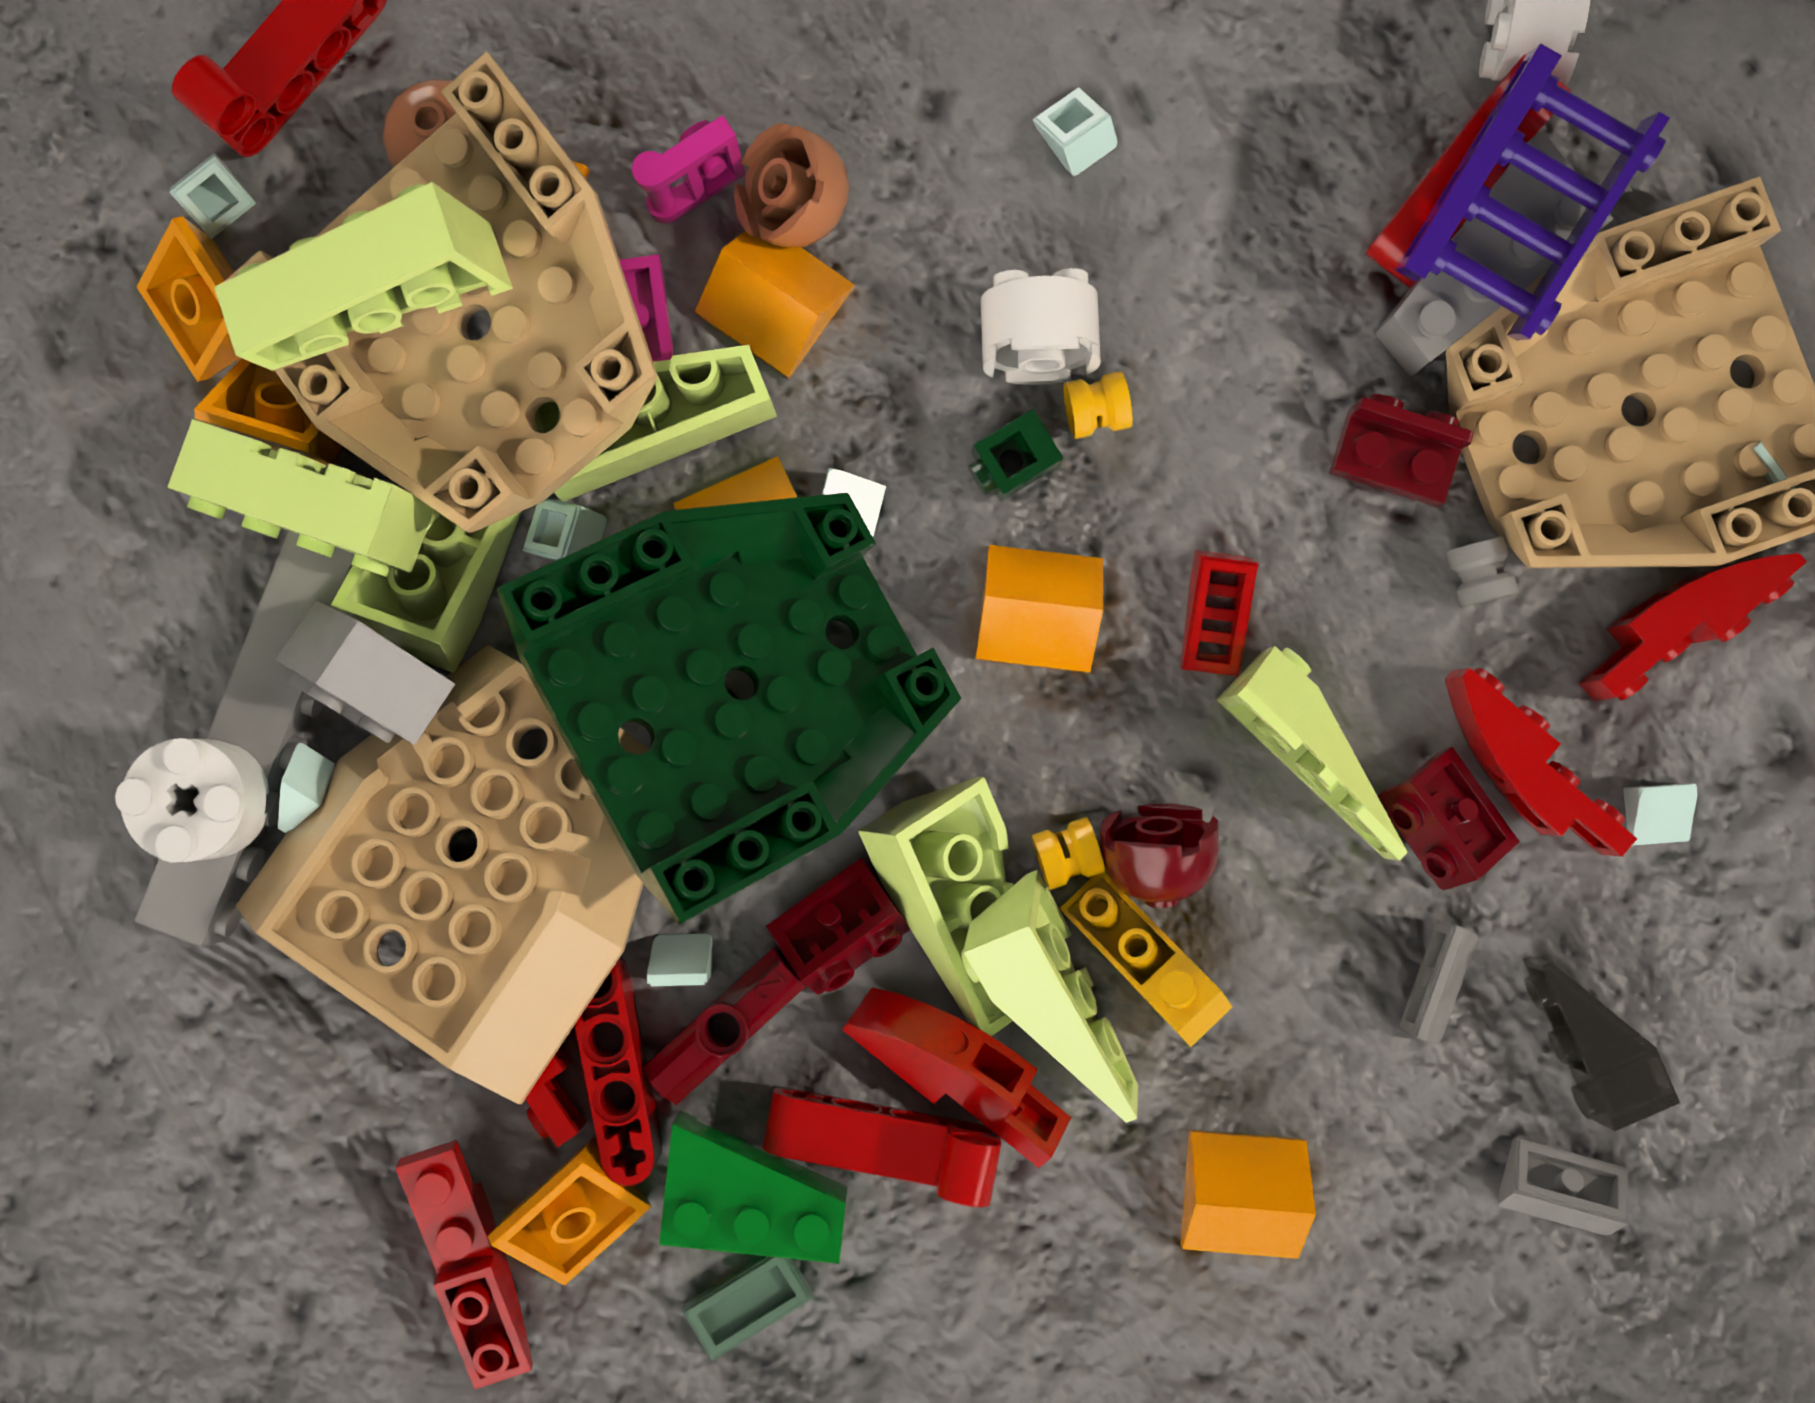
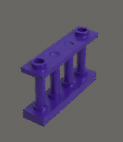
M1541 43L1524 57L1395 269L1415 282L1425 279L1429 272L1438 275L1442 271L1518 315V318L1507 335L1517 341L1531 339L1534 333L1542 335L1553 323L1562 306L1555 299L1636 171L1638 170L1642 173L1647 171L1662 151L1666 139L1659 135L1670 117L1658 112L1641 120L1635 130L1557 85L1559 78L1551 74L1562 55ZM1530 108L1536 112L1544 108L1621 153L1601 185L1523 141L1525 134L1517 130ZM1496 163L1502 167L1510 163L1586 207L1567 240L1489 196L1491 189L1483 184ZM1475 217L1552 262L1533 294L1455 250L1457 243L1452 241L1450 237L1462 218L1471 222Z

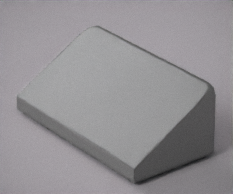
M1442 921L1435 924L1399 1024L1400 1030L1427 1042L1436 1044L1441 1042L1476 946L1477 934L1460 926Z
M1515 1138L1512 1140L1500 1186L1498 1206L1606 1236L1612 1235L1628 1225V1168Z

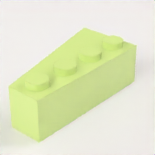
M430 182L428 184L407 187L397 195V199L372 211L354 213L343 221V225L318 237L298 240L290 246L289 251L265 263L247 265L237 272L236 277L215 286L214 289L235 355L273 371L348 345L347 333L380 332L382 334L402 327L401 318L404 313L419 308L435 306L440 314L463 306L460 294L488 286L489 292L493 296L511 290L513 287L491 223L439 186Z
M743 345L673 355L670 360L653 362L658 378L632 428L556 490L554 494L563 502L777 417L750 346ZM555 401L544 403L536 412L535 425L540 433L553 430L559 422L560 410Z
M192 419L167 488L190 496L187 508L223 520L227 509L245 515L241 524L242 527L276 539L281 528L300 534L296 546L330 558L333 556L335 547L354 553L351 565L385 577L388 575L390 566L409 573L412 572L434 511L429 505L394 484L376 478L371 480L351 470L330 463L327 468V465L299 453L283 448H278V451L271 449V446L258 440Z

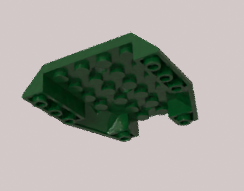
M848 492L663 511L510 581L497 589L521 663L636 875L678 925L840 836L962 699L934 647L919 655L916 654L863 558L876 542ZM833 620L841 621L850 628L853 636L850 648L840 649L828 641L825 633L827 622ZM733 670L746 673L754 684L752 698L748 700L733 698L725 688L724 679L726 673ZM627 723H638L645 727L651 738L649 750L642 754L627 752L621 746L618 739L620 727Z

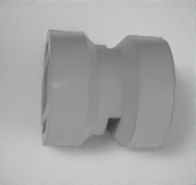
M1504 536L1446 552L1450 569L1457 572L1459 579H1462V584H1460L1456 591L1460 608L1519 593L1515 576L1504 571L1506 566L1504 560L1509 554Z

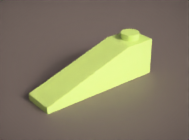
M434 510L411 573L390 566L388 575L385 577L352 565L331 603V607L360 621L421 662L455 673L480 625L521 512L469 533Z
M1276 646L1263 650L1216 700L1383 858L1400 861L1408 852L1319 687L1307 677L1311 672V668L1299 655L1289 648H1284L1282 652Z
M976 777L904 801L859 829L858 832L880 882L906 920L907 925L969 1024L993 1036L1013 1020L990 1000L981 982L974 983L970 979L964 968L961 952L965 947L970 922L1013 886V883L1006 882L1002 850L1009 849L1006 827L985 777Z
M1038 870L1026 874L970 922L965 947L961 952L964 968L974 983L981 982L990 1000L1120 1118L1126 1123L1137 1119L1138 1083L1110 1021L1106 1017L1096 1019L1097 1005L1091 988L1094 984L1086 967L1075 971L1064 940L1071 936V932Z

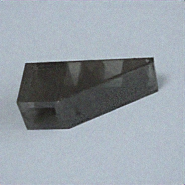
M1533 956L1523 959L1529 976L1524 979L1525 987L1535 1006L1539 1010H1545L1553 1029L1548 1032L1550 1045L1561 1063L1569 1065L1576 1081V1085L1571 1087L1572 1095L1578 1108L1587 1119H1592L1617 1131L1680 1103L1658 1050L1653 1044L1552 962Z

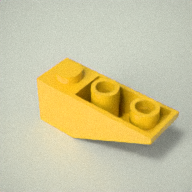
M1105 872L1093 876L1059 908L1190 1047L1233 1008L1215 983L1115 885Z

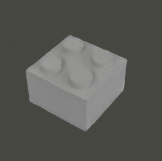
M317 600L275 659L293 671L287 680L288 683L388 744L394 735L397 734L416 745L455 686V683L360 621Z

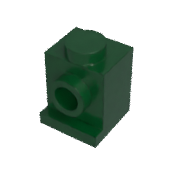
M1031 409L973 444L971 454L976 461L968 465V469L985 496L995 491L999 500L1003 501L1046 474L1059 469L1064 458L1035 410ZM1008 453L1015 454L1021 461V467L1015 472H1007L1001 467L1000 458Z

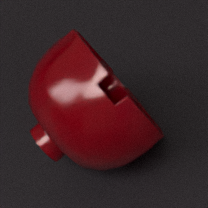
M1173 803L1139 805L1138 813L1142 817H1132L1122 820L1121 810L1111 813L1101 822V853L1105 870L1120 890L1136 899L1144 900V903L1150 907L1170 908L1177 905L1180 900L1198 892L1210 881L1217 867L1219 853L1218 819L1214 816L1208 823L1203 821L1202 809Z

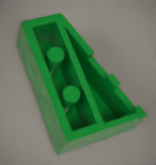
M680 1111L672 1123L659 1245L839 1264L848 1187L786 1158L775 1157L747 1144V1140L734 1134L727 1135L697 1121L696 1117Z

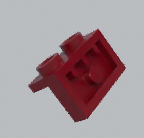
M1372 394L1369 398L1362 397L1348 409L1329 473L1435 507L1444 505L1461 449L1471 444L1474 432L1459 427L1460 421L1456 417L1445 413L1429 411L1425 415L1405 410L1403 409L1404 403L1401 400L1388 395Z
M1452 746L1437 752L1403 782L1391 786L1377 795L1393 826L1402 834L1421 861L1425 872L1441 890H1448L1479 880L1520 842Z
M862 858L766 925L800 981L817 995L825 991L832 992L843 987L853 978L855 969L872 957H882L893 951L901 943L902 936L910 930L906 920Z

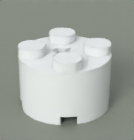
M1488 0L1485 24L1494 25L1491 42H1485L1482 50L1479 77L1491 78L1493 81H1502L1524 54L1526 55L1541 43L1562 55L1551 74L1558 77L1559 81L1566 86L1573 74L1579 53L1567 51L1572 50L1578 33H1585L1590 0Z
M1070 268L1057 271L1053 276L1029 277L1028 273L1024 271L1006 270L994 275V287L987 290L981 297L983 371L986 375L993 378L995 368L1005 371V379L1008 383L1045 385L1070 381V370L1084 365L1085 376L1098 369L1101 363L1098 294L1096 289L1088 284V273L1086 271Z
M178 738L163 741L143 752L131 765L124 781L117 787L115 800L118 809L122 813V818L129 834L141 848L167 862H190L230 856L248 846L264 826L267 813L264 814L266 794H269L268 780L262 767L243 748L218 740ZM197 789L200 794L195 797L194 792Z

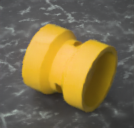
M1122 371L1104 374L1099 381L1093 382V384H1088L1082 379L1063 383L1065 412L1074 440L1092 436L1097 427H1108L1113 432L1132 427L1131 399Z
M1087 817L1069 822L1066 830L1057 833L1044 830L1031 835L1034 851L1048 890L1066 885L1070 877L1079 874L1089 878L1105 872L1102 854ZM1064 850H1065L1066 855H1067V858H1066V859H1065L1064 854H1063V851H1064Z

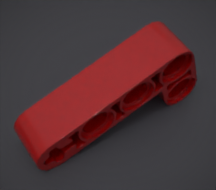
M282 0L224 68L220 67L206 55H198L188 60L174 77L172 94L195 118L238 154L246 158L252 157L269 144L384 9L387 0Z
M1525 54L1494 88L1364 253L1409 289L1416 282L1395 269L1526 56ZM1558 81V86L1571 92V89L1565 86L1562 82ZM1530 108L1517 130L1525 134L1523 141L1527 143L1552 117L1553 113L1544 108H1541L1538 112ZM1496 163L1483 185L1491 189L1510 163H1507L1505 167ZM1462 218L1450 239H1452L1466 219Z
M620 956L610 971L612 976L610 991L606 993L596 992L576 1022L575 1030L601 1165L605 1174L613 1182L622 1186H633L643 1182L654 1169L662 1153V1138L652 1086L642 1069L647 1060L630 972L626 961ZM611 1022L621 1029L624 1036L622 1048L609 1050L599 1043L596 1036V1029L599 1023ZM612 1081L627 1083L635 1094L634 1105L630 1107L615 1105L607 1094L608 1084ZM638 1118L640 1121L635 1123L628 1135L626 1124ZM629 1136L634 1150H644V1155L637 1164H634L631 1155H621L620 1152L627 1143Z
M775 1088L772 1092L762 1149L769 1154L783 1158L936 1186L937 1195L946 1201L964 1206L988 1207L991 1204L1002 1143L996 1133L986 1125L805 1090Z

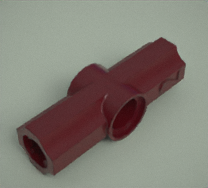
M772 947L643 1066L642 1069L647 1075L649 1083L663 1098L668 1099L677 1106L730 1056L740 1051L746 1041L806 987L800 981L784 954L775 947ZM725 1012L734 1016L739 1023V1036L733 1039H724L715 1034L711 1025L712 1015Z

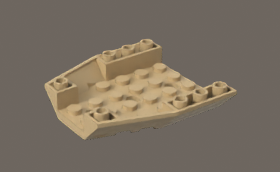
M487 51L441 91L456 111V114L315 237L343 225V221L354 213L372 211L397 199V195L407 187L433 182L491 223L513 289L492 296L488 286H484L460 294L463 304L461 307L440 314L435 306L419 308L404 313L401 318L402 327L382 334L380 332L347 333L348 345L275 370L317 429L469 533L546 500L632 428L658 378L597 193ZM259 250L225 281L236 277L237 272L247 265L265 263L274 257ZM487 310L491 319L488 332L478 340H470L467 334V324L470 317L478 311ZM555 401L560 410L559 422L553 430L540 433L535 425L536 412L544 403Z
M1761 177L1597 233L1555 299L1562 304L1561 309L1553 323L1542 335L1534 333L1531 339L1519 341L1508 336L1507 334L1518 318V315L1501 306L1446 349L1449 415L1456 417L1460 421L1459 427L1474 432L1471 444L1461 449L1488 523L1500 537L1504 536L1506 544L1528 569L1719 566L1815 532V385L1760 245L1781 231ZM1545 273L1524 288V290L1533 294ZM1734 360L1743 361L1752 368L1754 383L1751 388H1742L1732 380L1730 367ZM1625 398H1635L1645 406L1647 419L1643 426L1631 425L1624 419L1621 406ZM1526 435L1536 441L1540 454L1535 464L1522 463L1515 457L1512 446L1516 436ZM1760 440L1772 458L1776 460L1788 476V479L1770 484L1764 475L1769 473L1770 470L1753 450V447L1759 444Z
M486 645L459 666L455 673L451 672L446 676L447 679L455 683V686L416 745L397 734L394 735L389 744L371 734L337 761L321 806L293 830L287 832L235 907L257 935L445 1067L521 1105L624 952L644 883L639 879L523 664ZM543 729L548 738L545 751L535 759H523L519 753L520 739L529 730ZM619 729V742L627 752L642 754L649 750L646 745L623 729ZM472 829L477 837L475 853L465 861L455 862L449 852L452 837L461 830ZM398 931L404 937L406 943L405 954L398 963L386 966L380 960L378 954L379 944L387 934Z

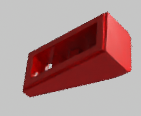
M1195 550L1190 576L1180 663L1181 669L1239 677L1259 564L1257 561L1246 556ZM1211 571L1235 574V585L1210 582ZM1207 595L1233 598L1232 608L1205 605ZM1204 618L1231 622L1230 631L1201 628L1202 620ZM1199 641L1228 645L1227 655L1197 651Z

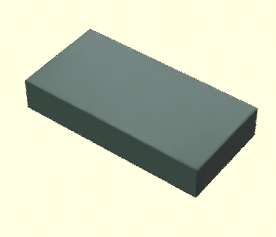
M761 1256L685 1303L681 1311L711 1361L813 1299V1291L793 1259Z

